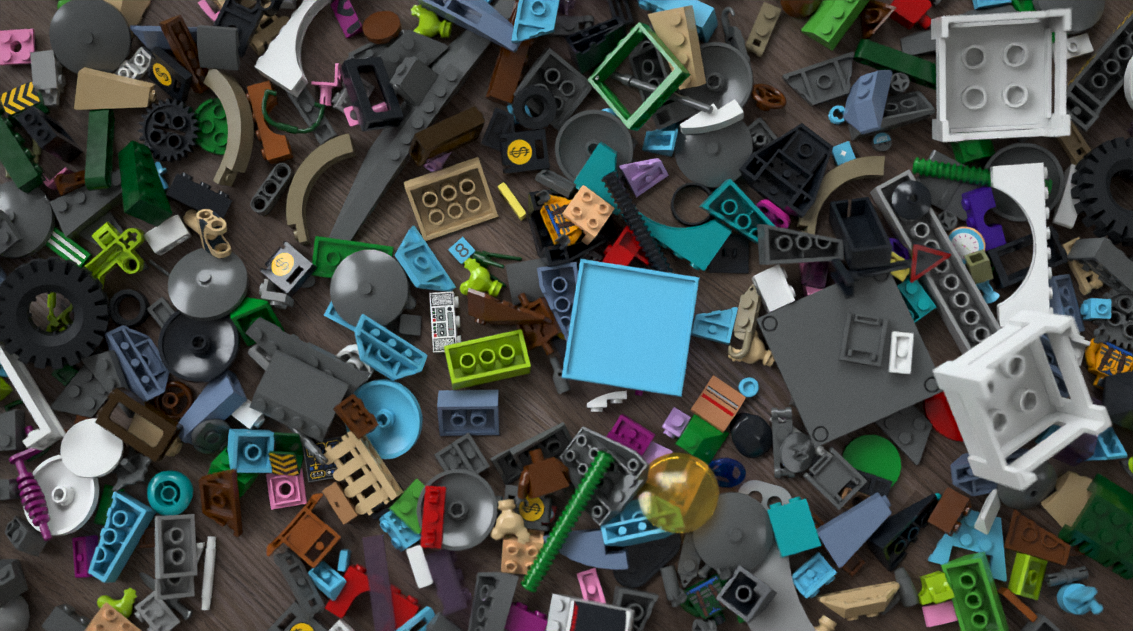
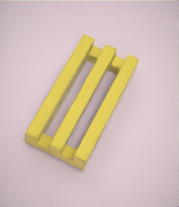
M504 182L498 185L499 191L521 221L527 216L525 210Z

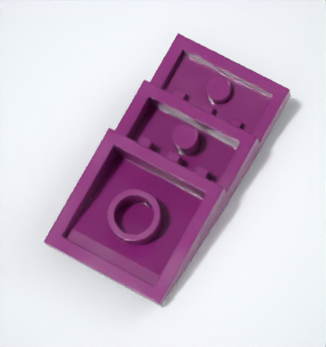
M622 413L606 437L637 451L643 457L656 435Z

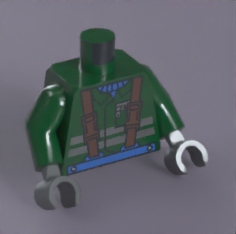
M725 565L726 570L724 572H720L719 568H717L718 574L715 573L685 590L679 588L680 595L675 596L672 594V597L684 611L692 616L702 617L703 619L711 616L716 626L726 621L721 610L727 608V606L717 600L716 597L730 579L731 572L727 565Z

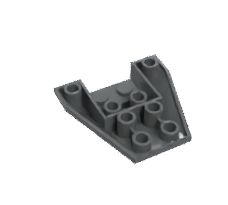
M582 426L560 458L563 464L569 468L571 481L575 489H578L579 483H582L581 479L586 477L584 474L589 472V467H592L591 463L595 461L594 457L598 456V451L602 450L613 457L614 461L610 462V468L607 467V473L603 474L604 478L600 479V484H597V490L594 489V495H591V500L587 501L588 505L584 506L586 512L599 526H603L624 511L647 481L650 464L637 451Z

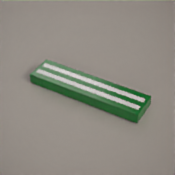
M54 227L49 241L45 244L63 259L77 262V266L81 268L93 256L74 240L65 237L64 233L57 227Z

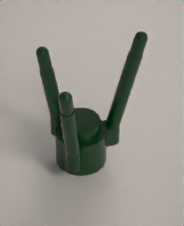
M484 250L482 252L476 251L472 258L476 259V262L482 267L488 268L489 265L502 269L505 266L491 261L490 257L522 260L521 257L490 253ZM490 273V278L493 281L498 280V282L502 283L503 287L507 286L504 282H502L500 279H498Z

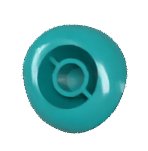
M168 470L156 474L150 480L147 487L149 504L154 511L162 516L182 513L188 507L193 497L191 481L186 475L178 471Z

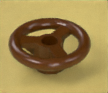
M761 83L753 85L751 96L757 101L756 105L759 109L770 111V109L785 107L787 103L786 98L778 89Z
M179 381L167 382L166 389L178 387L182 391L178 394L173 392L163 393L155 397L154 406L173 420L182 419L191 407L194 398L192 391L186 384ZM187 396L186 408L178 414L180 400ZM172 397L175 398V402L173 404H171L170 402ZM160 398L165 407L171 408V414L166 413L162 409Z

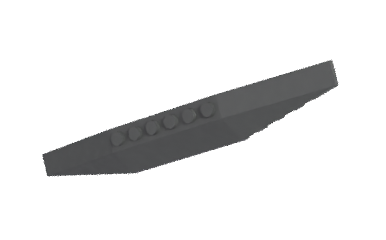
M497 0L491 6L509 21L515 0ZM466 29L430 64L429 68L439 74L419 107L409 105L404 100L400 106L404 117L399 126L384 128L368 150L329 238L350 241L354 239L411 159L408 151L414 134L435 123L494 42Z

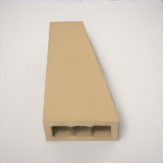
M84 67L78 71L74 109L148 107L152 102H155L157 91L154 90L155 84Z

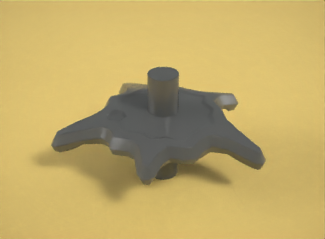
M130 446L127 458L122 459L121 464L111 471L116 473L118 478L113 491L118 492L126 485H134L138 481H145L144 476L152 460L142 453L137 454L135 448Z

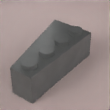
M120 169L112 172L110 189L88 191L86 185L50 201L65 237L75 241L81 231L109 213L108 211L123 202Z
M766 224L757 225L759 264L761 265L831 261L837 258L844 260L843 240Z
M14 409L0 414V451L26 450L23 442L25 439L24 410Z
M501 572L477 573L468 631H504L519 576Z
M615 586L612 605L635 610L632 631H642L659 595L654 592Z

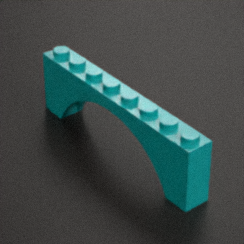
M601 141L573 183L576 184L578 190L583 185L613 206L615 209L612 213L618 216L621 210L617 209V203L614 204V198L610 197L611 193L607 192L608 188H605V183L601 181L602 177L613 171L617 172L618 152ZM640 211L638 212L639 215H642L641 219L645 220L644 224L648 225V231L652 232L651 236L658 240L657 243L666 249L667 247L674 250L673 254L682 260L686 258L690 261V265L698 271L700 269L705 271L732 231V229L717 219L699 226L680 228L660 224L646 217Z

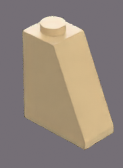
M135 413L128 431L150 446L156 447L163 436V431ZM179 435L166 453L167 456H175V454L180 452L182 443Z

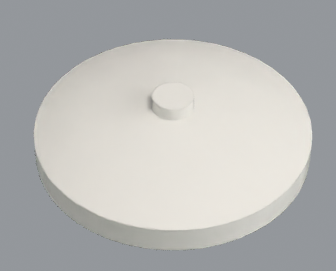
M61 455L53 456L42 462L32 473L45 495L46 507L50 516V521L47 523L49 530L53 536L68 535L80 529L92 516L99 497L97 477L81 478L76 476L64 465ZM25 511V515H26V517H27L29 523H30L36 530H38L39 532H41V531H40V528H39L38 526H34V525H33L32 520H31V519L29 518V516H28L29 513H27V512Z

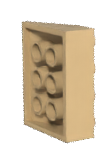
M478 157L404 182L405 190L425 241L498 217Z

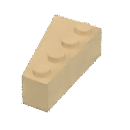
M693 5L648 14L656 35L691 74L679 89L706 84ZM669 63V66H670V68H671V71H673L674 68H673V66Z

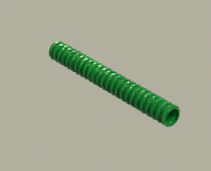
M601 450L597 452L598 456L594 457L595 461H592V467H589V472L584 474L586 477L581 479L582 483H579V488L575 490L576 494L572 495L573 499L569 500V505H566V510H563V516L559 517L560 521L556 522L557 526L553 527V532H550V537H547V543L543 544L544 548L540 549L541 553L537 554V559H534V564H531V569H528V575H525V580L521 581L522 587L526 590L536 592V587L540 586V582L544 579L543 576H546V571H549V565L553 564L552 560L556 559V555L560 552L559 549H562V544H565V538L569 537L568 533L572 532L571 528L575 527V522H578V517H581V511L585 510L584 506L588 505L587 501L591 500V495H594V489L597 490V484L601 483L600 479H603V474L607 473V467L610 468V462L614 461L613 457Z

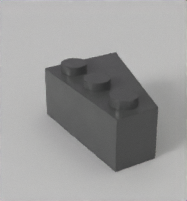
M1101 237L1076 240L1066 257L1069 261H1078L1083 265L1082 269L1086 272L1089 269L1099 275L1098 279L1117 292H1133V261L1128 259L1123 251L1117 249L1110 239Z

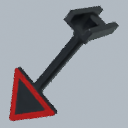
M913 242L910 259L893 262L889 266L847 271L839 258L833 259L831 264L836 271L831 272V277L844 297L850 299L854 298L855 282L858 279L909 268V281L913 283L951 257V253Z

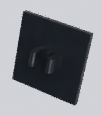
M730 234L710 262L709 273L748 274L749 239L742 234Z

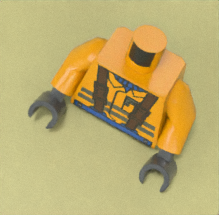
M546 190L538 192L536 196L541 198L538 204H545L540 210V214L554 245L561 243L560 249L562 250L566 246L575 244L582 234V229L562 215L572 200L549 195Z
M1095 329L1093 332L1095 338L1091 339L1090 346H1087L1085 349V358L1088 372L1097 376L1093 386L1103 389L1104 377L1133 371V353L1108 342L1106 331H1104L1102 336H1099L1100 330Z

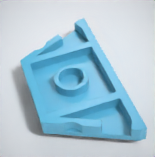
M519 0L512 43H518L554 32L560 0Z
M412 226L395 253V257L416 288L453 291L456 286L417 228Z

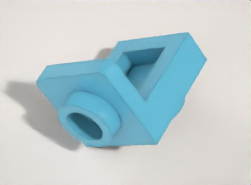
M1090 298L1084 300L1080 307L1083 320L1110 319L1111 299Z

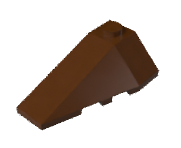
M471 288L467 291L468 313L475 318L474 322L485 326L486 323L492 325L552 323V320L526 308L520 307L519 309L518 306L504 300L501 303L500 300L491 295Z

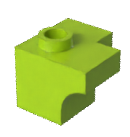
M936 571L920 576L922 589L918 593L919 604L925 605L932 602L939 604L954 598L953 590L948 585L944 572Z

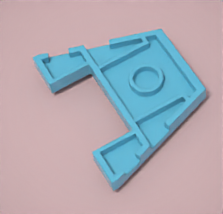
M971 510L967 517L964 516L960 522L962 526L957 534L954 533L952 537L944 534L937 543L936 549L928 558V561L941 565L949 562L952 546L979 553L985 552L986 555H990L989 566L993 578L1006 581L1001 518H995L989 534L986 535L974 528L980 512Z

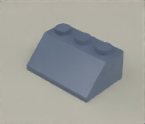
M1070 274L1053 276L1051 279H1048L1049 287H1052L1053 293L1052 299H1049V307L1053 308V314L1073 317L1078 332L1085 331Z
M443 390L438 392L437 411L440 436H464L468 432L470 435H499L498 390Z

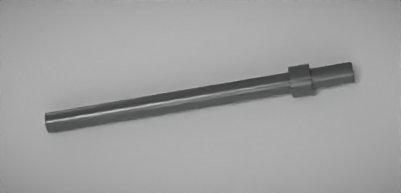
M613 71L610 75L612 79L620 81L628 87L634 86L651 93L658 88L655 85L635 79L630 74L624 75ZM673 93L668 98L709 114L713 111V106L677 93Z

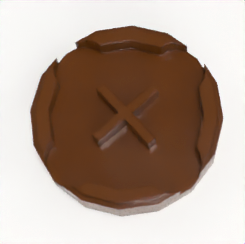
M378 11L366 18L362 30L365 37L371 43L384 44L399 35L401 32V22L399 17L393 12Z

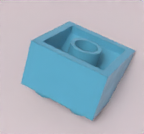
M229 429L227 449L230 469H236L237 473H272L268 454L269 451H274V432L261 429Z

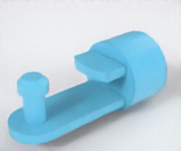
M1072 583L1064 584L1058 590V605L1067 613L1082 615L1090 610L1093 614H1099L1103 611L1102 605L1098 604L1093 597L1097 593L1094 587Z

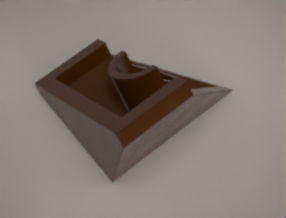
M869 0L860 13L862 38L869 40L897 7L877 0Z

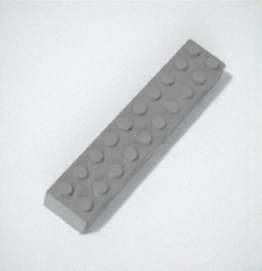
M907 170L875 187L870 194L895 238L907 248L909 259L913 242L951 253V257L921 276L919 280L936 305L939 315L963 355L1001 328L933 209L930 207L923 217L915 220L904 219L894 211L891 202L894 189L902 182L916 181L911 171ZM912 195L910 197L911 201L916 202V197Z

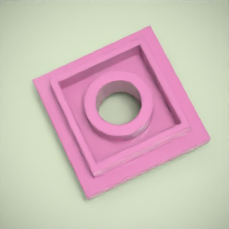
M35 30L0 31V66L31 64L30 53L35 52ZM18 44H22L21 50L19 52H15V46Z
M302 468L299 476L266 474L271 510L307 503ZM284 483L289 484L291 487V491L287 495L281 491Z

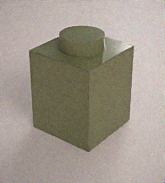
M983 249L964 255L966 268L975 284L993 279L990 260Z

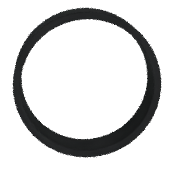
M686 183L675 191L671 200V212L674 218L682 225L688 227L702 225L710 218V214L700 222H686L675 212L674 198L680 190L687 187L700 188L708 196L712 193L702 184Z

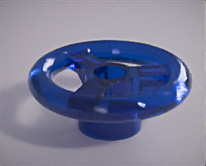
M719 458L707 466L706 476L711 483L719 487L728 488L742 483L746 477V470L737 460ZM734 467H737L740 471V476L737 479L733 476ZM714 476H721L723 478H727L729 481H720L716 479Z

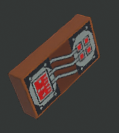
M1004 587L998 589V594L1024 619L1034 622L1038 618L1009 589Z

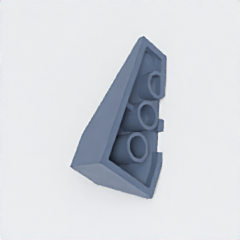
M577 262L537 268L540 289L566 341H568L579 272Z

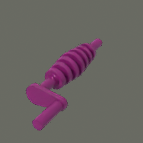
M32 426L24 428L27 437L34 430ZM29 448L11 456L9 461L10 464L16 465L19 473L16 480L17 484H19L18 489L25 511L29 513L28 516L32 520L33 525L40 528L44 541H49L53 537L47 524L50 521V516L46 507L45 495L41 487L38 486L37 480L34 479L33 473L27 472L23 462L42 450Z

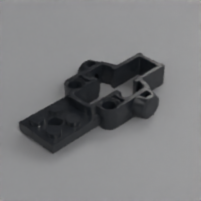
M225 0L213 26L237 28L240 42L238 54L239 57L243 58L263 15L269 17L276 15L283 0H256V5L253 9L240 5L242 0ZM271 2L268 8H264L266 3Z

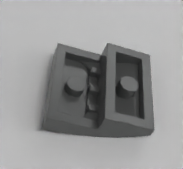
M198 25L197 48L200 67L239 70L241 66L238 54L240 42L237 28Z
M540 258L505 265L513 305L521 304L517 296L524 292L529 302L545 297L539 286L537 268L546 267V265Z
M469 432L434 454L443 471L464 469L479 474L489 467L488 462Z

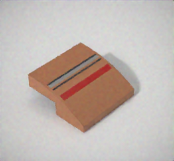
M713 375L690 411L721 432H724L746 397Z

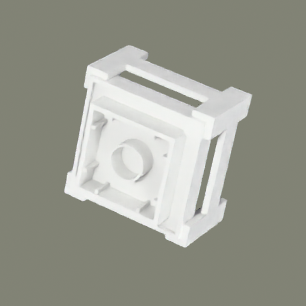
M1071 9L942 16L931 19V40L936 39L937 119H932V139L941 142L972 139L1070 136V115L1066 114L1067 30H1071ZM1052 32H1055V113H1051Z
M1022 310L1009 319V324L956 360L947 361L933 370L938 386L944 390L970 455L967 459L975 476L1022 491L1037 480L1036 475L1029 472L1084 432L1098 436L1112 425L1106 407L1093 405L1069 340V338L1076 339L1080 336L1073 317ZM1044 333L1048 335L1071 399L1062 398L1039 338ZM1052 424L1061 426L1052 435L1007 466L1005 458Z

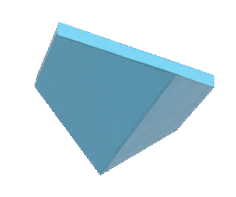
M679 121L660 130L646 131L642 150L672 157Z
M1108 427L1098 436L1090 434L1076 461L1127 458V453L1113 428Z

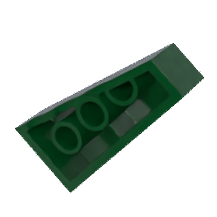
M132 140L118 153L124 213L158 227L173 213L149 147Z

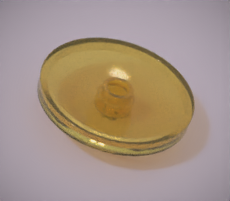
M670 453L660 456L650 463L647 481L637 492L638 502L645 517L656 527L667 532L685 533L698 529L712 517L718 503L719 487L713 471L702 460L685 453Z

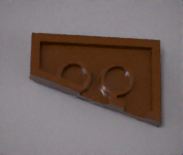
M1013 509L1004 548L1066 566L1071 546L1038 526L1031 519L1029 520L1020 514L1019 511Z

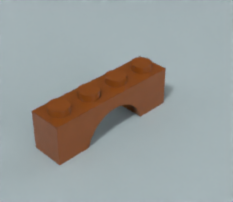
M268 80L247 86L248 93L246 96L253 108V122L258 125L259 130H256L258 140L263 143L264 148L261 149L263 158L269 163L275 164L292 159L294 156L289 139L285 135L273 133L262 114L261 108L265 90L275 91L274 85ZM269 95L266 107L268 116L271 110L279 104L277 96Z

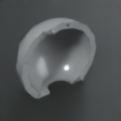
M18 595L0 606V631H26L29 627V605L22 596Z

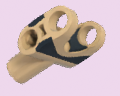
M190 209L185 213L183 222L200 235L204 250L217 258H225L232 253L229 242L223 236L227 231V224L218 214L210 209L200 211Z

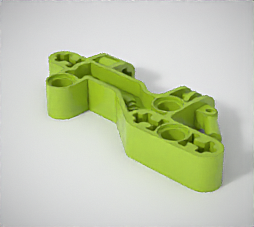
M106 222L92 234L93 239L103 250L85 267L92 272L91 275L95 279H99L103 286L106 275L117 265L129 274L141 272L144 268V261L135 250L144 243L145 238L143 235L145 232L140 228H129L121 234L111 223ZM132 233H137V234H138V235L136 236V239H137V240H132V241H130L129 243L126 242V241H129V240H131V239L133 238ZM132 259L137 262L135 270H132L129 266V262ZM51 292L48 295L47 303L49 308L47 319L51 323L47 326L46 331L53 332L58 329L57 326L65 324L66 326H63L59 330L60 332L67 329L69 323H73L70 319L73 306L71 304L58 317H55L56 293Z

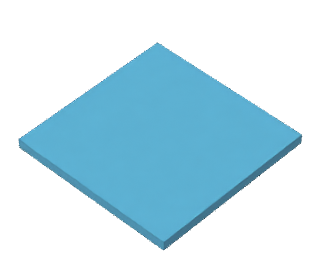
M580 259L562 378L682 397L699 277Z

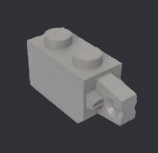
M53 50L31 52L34 87L42 93L45 106H59L60 93H64V86L66 85V80L62 73L64 65L58 60Z

